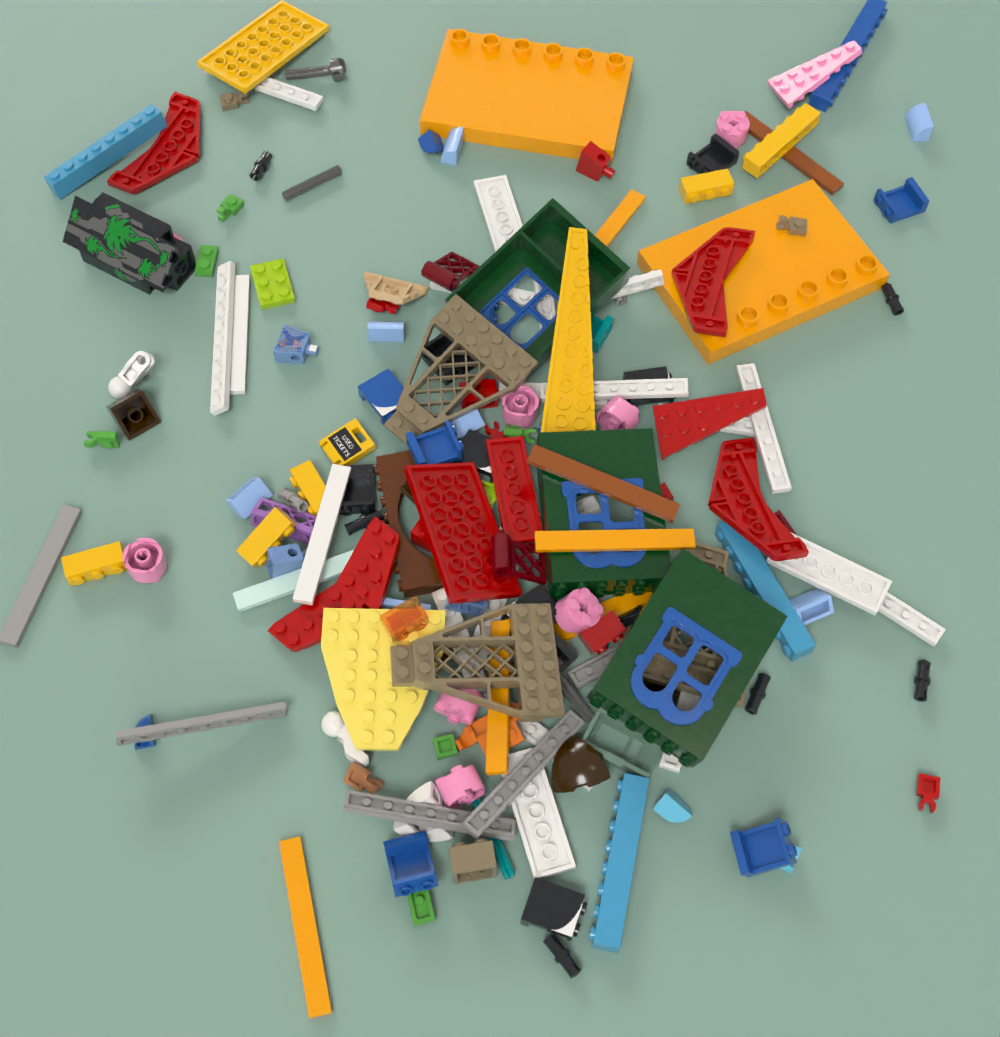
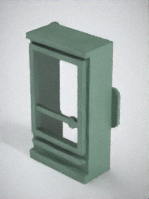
M601 707L598 708L582 739L596 750L603 761L628 774L649 778L662 754L661 747L655 743H648L642 738L643 735L637 731H630L624 726L625 723L619 719H612L607 715V711ZM602 723L631 737L621 756L618 757L592 744ZM633 739L643 743V746L632 765L624 761V756Z

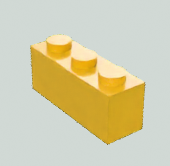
M723 169L680 178L679 192L684 204L732 195L735 183L729 170Z
M308 460L290 469L291 477L289 480L293 488L297 487L299 490L297 494L300 498L308 503L307 512L317 516L326 486L312 462Z
M274 507L236 551L251 566L262 567L267 563V548L281 546L283 539L289 537L295 531L294 527L297 523L282 509Z
M120 541L61 557L65 578L69 585H81L86 581L99 580L104 576L120 574L127 570L123 562L124 549Z

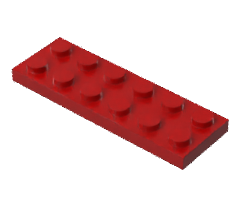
M523 436L488 439L485 444L502 532L509 535L511 540L517 542H535V531H543L530 467L527 463L528 457Z

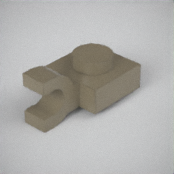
M242 91L238 95L235 92L220 95L223 111L239 108L238 104L249 103L247 93L245 94Z
M780 215L779 222L776 223V230H788V234L805 237L807 233V219L790 216L788 220L786 216Z

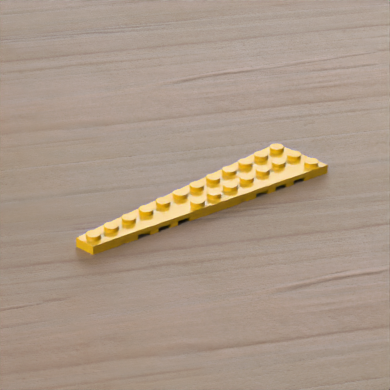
M569 227L541 432L596 430L587 229Z

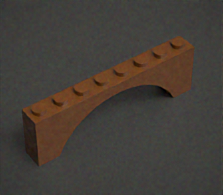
M410 450L376 456L377 464L373 465L375 475H379L380 480H376L378 491L383 493V496H380L382 508L386 507V512L383 513L385 524H389V527L398 533L401 539L396 557L397 563L394 564L395 574L400 575V580L397 581L399 592H403L404 598L430 594L444 588L435 561L417 551L410 544L399 523V509L405 495L399 488L408 483L403 469L406 465H416Z

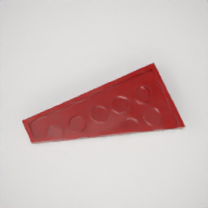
M764 388L653 406L661 460L766 408Z

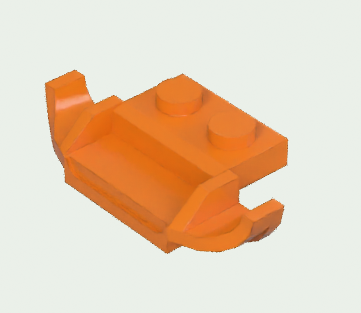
M510 703L511 708L519 710L518 703ZM488 714L475 720L471 725L466 726L460 737L455 741L459 751L479 743L486 756ZM510 716L509 749L525 741L517 725L520 719Z

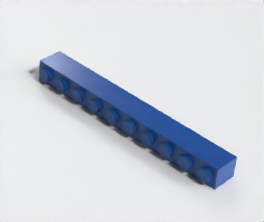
M867 0L840 47L848 42L855 41L862 48V54L859 55L861 57L865 50L864 47H867L870 42V37L873 38L876 27L879 28L882 21L881 18L886 16L888 10L886 9L887 2L884 0ZM859 56L849 64L842 65L840 71L837 73L833 72L827 81L812 91L808 105L826 113L827 109L833 106L834 97L839 96L841 86L844 87L847 76L850 77L853 66L856 67Z

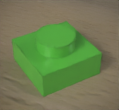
M453 734L433 738L437 760L458 756Z

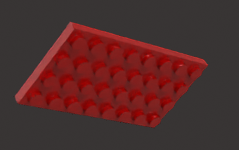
M475 463L406 465L403 470L449 604L520 597L522 590L516 577H497L493 575L491 538L500 531Z

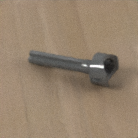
M342 58L330 59V66L285 70L286 80L331 75L334 81L343 80L346 72L345 61Z
M557 655L558 665H559V670H560V667H561L564 663L562 662V660H561V659L558 657V655ZM559 671L562 693L586 724L589 723L595 714L564 677L562 672Z

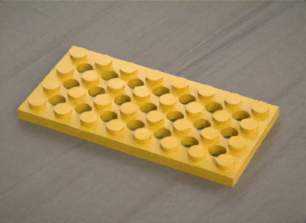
M281 0L198 60L197 65L202 70L246 94L328 32L329 25Z

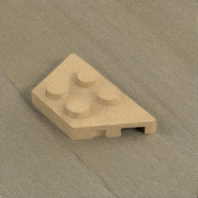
M364 272L363 279L368 296L376 300H385L393 304L403 305L428 293L429 286Z

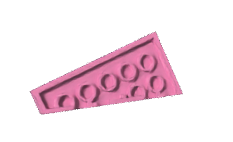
M855 41L848 42L837 49H833L824 55H820L809 62H805L796 68L767 80L768 86L790 109L793 107V103L797 100L801 101L807 92L814 91L827 81L833 72L837 73L840 71L842 65L849 64L861 55L862 48Z

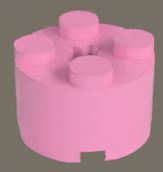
M722 111L717 119L715 133L736 149L741 147L747 139L750 122L746 117V113L743 111Z
M521 385L515 393L512 392L502 397V416L506 424L530 428L538 417L539 397L533 392L531 387Z
M617 395L610 399L596 414V423H600V430L634 429L639 422V410L636 406H632L621 396Z
M139 538L133 544L127 545L123 552L124 565L131 578L137 582L156 583L167 569V559L161 546L151 538Z
M588 588L573 590L561 598L555 605L556 621L568 633L579 634L583 630L591 628L598 623L603 613L602 605Z
M457 689L482 698V695L475 689ZM440 693L433 709L437 713L445 715L447 721L454 725H458L459 722L471 725L480 706Z
M458 765L450 770L451 774L442 776L435 781L439 793L448 808L460 809L459 804L466 803L469 805L485 794L484 791H486L473 765L465 768L462 765Z

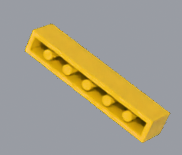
M807 103L798 107L781 125H777L771 134H767L761 143H757L753 150L744 155L742 169L758 179L818 125L821 112Z

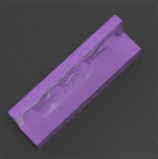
M263 497L259 499L251 511L252 526L257 527L272 509L277 507L288 513V516L297 523L294 527L295 531L287 538L309 545L317 516L307 512H299L295 508ZM262 505L271 507V510L264 511L260 508ZM304 518L306 522L299 523L295 519Z

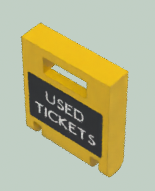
M356 418L319 441V445L323 448L331 462L342 466L352 465L377 449ZM359 432L366 440L363 443H360L355 437Z

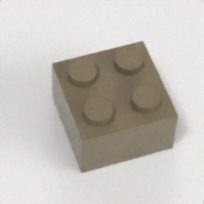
M478 839L473 844L466 845V843L460 842L453 844V847H449L453 884L497 877V865L492 840Z

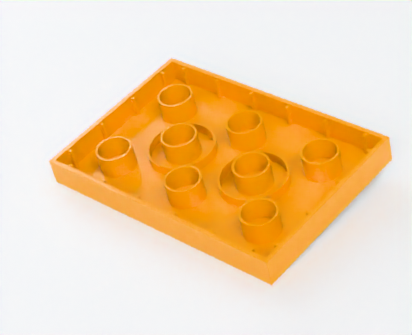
M448 29L420 117V134L423 135L430 129L439 134L440 138H447L448 133L453 128L464 127L465 142L579 159L582 150L592 141L611 157L609 164L612 165L634 57L624 56L617 52L611 54L596 52L589 48L563 47L557 43L530 42L525 38H504L492 33L484 35L467 32L464 29Z
M813 179L638 251L637 265L643 274L653 270H662L664 285L654 287V289L708 365L878 291L887 283L890 276L889 272ZM779 216H786L788 220L790 216L807 219L806 236L788 234V230H776ZM724 227L754 230L755 238L753 243L723 282L728 322L726 338L694 332L672 279V269Z

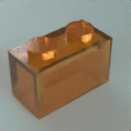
M416 596L380 615L381 624L393 643L397 640L403 641L410 633L415 630L420 631L424 629L429 623L428 615Z

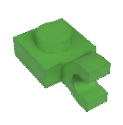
M229 194L217 209V213L220 214L218 220L224 222L230 214L235 216L244 206V200Z
M508 423L505 425L504 435H508V437L524 436L527 442L535 443L536 438H531L529 433H536V427L525 428V426H516Z
M87 431V437L92 439L89 441L84 440L83 443L88 448L100 444L101 447L111 449L119 448L121 441L117 432L98 431L94 433Z

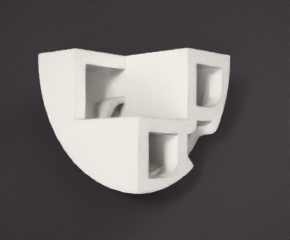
M432 781L420 786L406 799L442 806L443 802L438 788ZM399 821L394 822L393 830L402 836L426 831L428 842L453 839V831Z

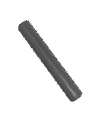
M336 165L283 191L282 196L285 201H288L341 175L342 170L339 165Z

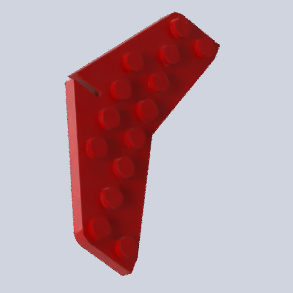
M174 92L170 97L169 108L165 117L167 127L160 131L158 138L145 153L122 171L117 170L107 180L108 186L130 194H136L198 162L197 158L200 159V102L195 98Z
M724 227L672 269V279L694 332L726 338L728 322L723 282L753 243L755 238L754 230Z
M754 438L724 441L720 448L708 501L709 510L773 561L807 557L809 551L799 537L795 538L767 506L762 496L756 458L757 446Z
M375 517L368 524L337 582L315 596L313 605H301L275 622L267 631L290 651L299 652L321 643L324 608L365 609L367 607L369 609H382L401 543L398 533Z

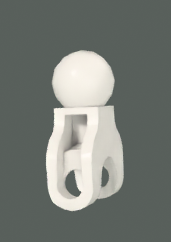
M144 351L136 352L125 364L122 371L118 374L119 376L110 380L108 390L111 396L120 399L131 393L132 386L134 387L154 367L156 362L154 356ZM145 357L146 362L142 365L141 361Z
M328 712L321 721L323 732L328 736L337 737V741L344 746V753L348 760L356 762L364 768L367 767L369 757L362 750H356L340 712Z

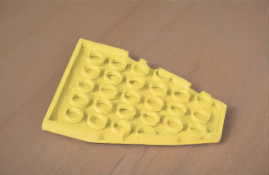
M324 608L321 649L338 710L356 750L399 751L403 740L409 734L412 724L423 708L429 690H422L416 687H392L390 646L411 645L414 640L445 629L446 610ZM441 650L436 656L441 659L444 652ZM434 662V664H435V670H436L437 667H438V664H437L436 662Z

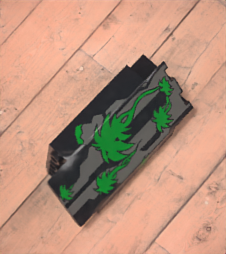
M104 192L93 203L75 196L62 242L78 249L84 262L149 295L154 289L164 292L167 287L178 291L195 271L196 260L192 246L175 238L171 225Z

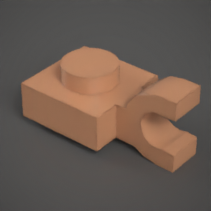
M356 762L350 764L343 782L359 792L366 789L370 794H376L377 790L380 791L384 785V782L379 779H371L370 775L372 772Z

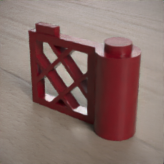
M450 252L435 262L427 261L422 268L421 275L452 292L460 286L461 281L475 272L479 265L454 252Z
M503 532L492 536V572L494 576H512L542 585L547 582L545 552H535V544L530 543L528 545L511 540L510 536ZM515 548L519 549L523 556L519 557L515 552ZM530 553L538 554L539 561L537 562ZM524 557L532 564L530 568L522 560ZM516 563L521 566L524 572L516 571ZM535 568L539 572L540 577L536 576L531 569Z

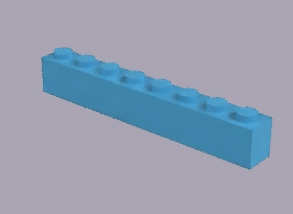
M151 104L44 176L50 190L59 199H62L165 129L167 124L162 112Z
M724 521L719 522L715 530V537L718 542L722 543L724 550L729 551L728 558L732 560L735 572L740 574L743 579L745 589L788 616L775 637L781 644L783 654L786 657L788 656L791 662L811 654L816 644L759 549Z
M624 773L623 780H618L616 791L620 792L619 800L615 799L613 806L616 818L615 820L611 819L609 832L613 833L612 840H607L605 853L609 854L607 862L603 861L601 871L605 878L604 883H599L597 896L601 897L600 905L595 904L593 918H597L596 927L591 926L589 940L593 941L592 948L618 953L620 950L650 779L647 777Z

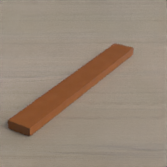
M745 111L746 117L750 122L748 133L762 142L765 136L771 134L773 130ZM795 146L781 157L810 180L813 179L818 186L832 196L844 186L841 180Z
M534 444L527 459V463L670 523H673L680 506L677 502Z

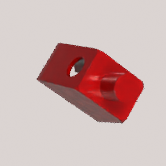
M592 141L582 150L575 170L595 181H599L603 175L612 179L616 172L609 167L611 157Z

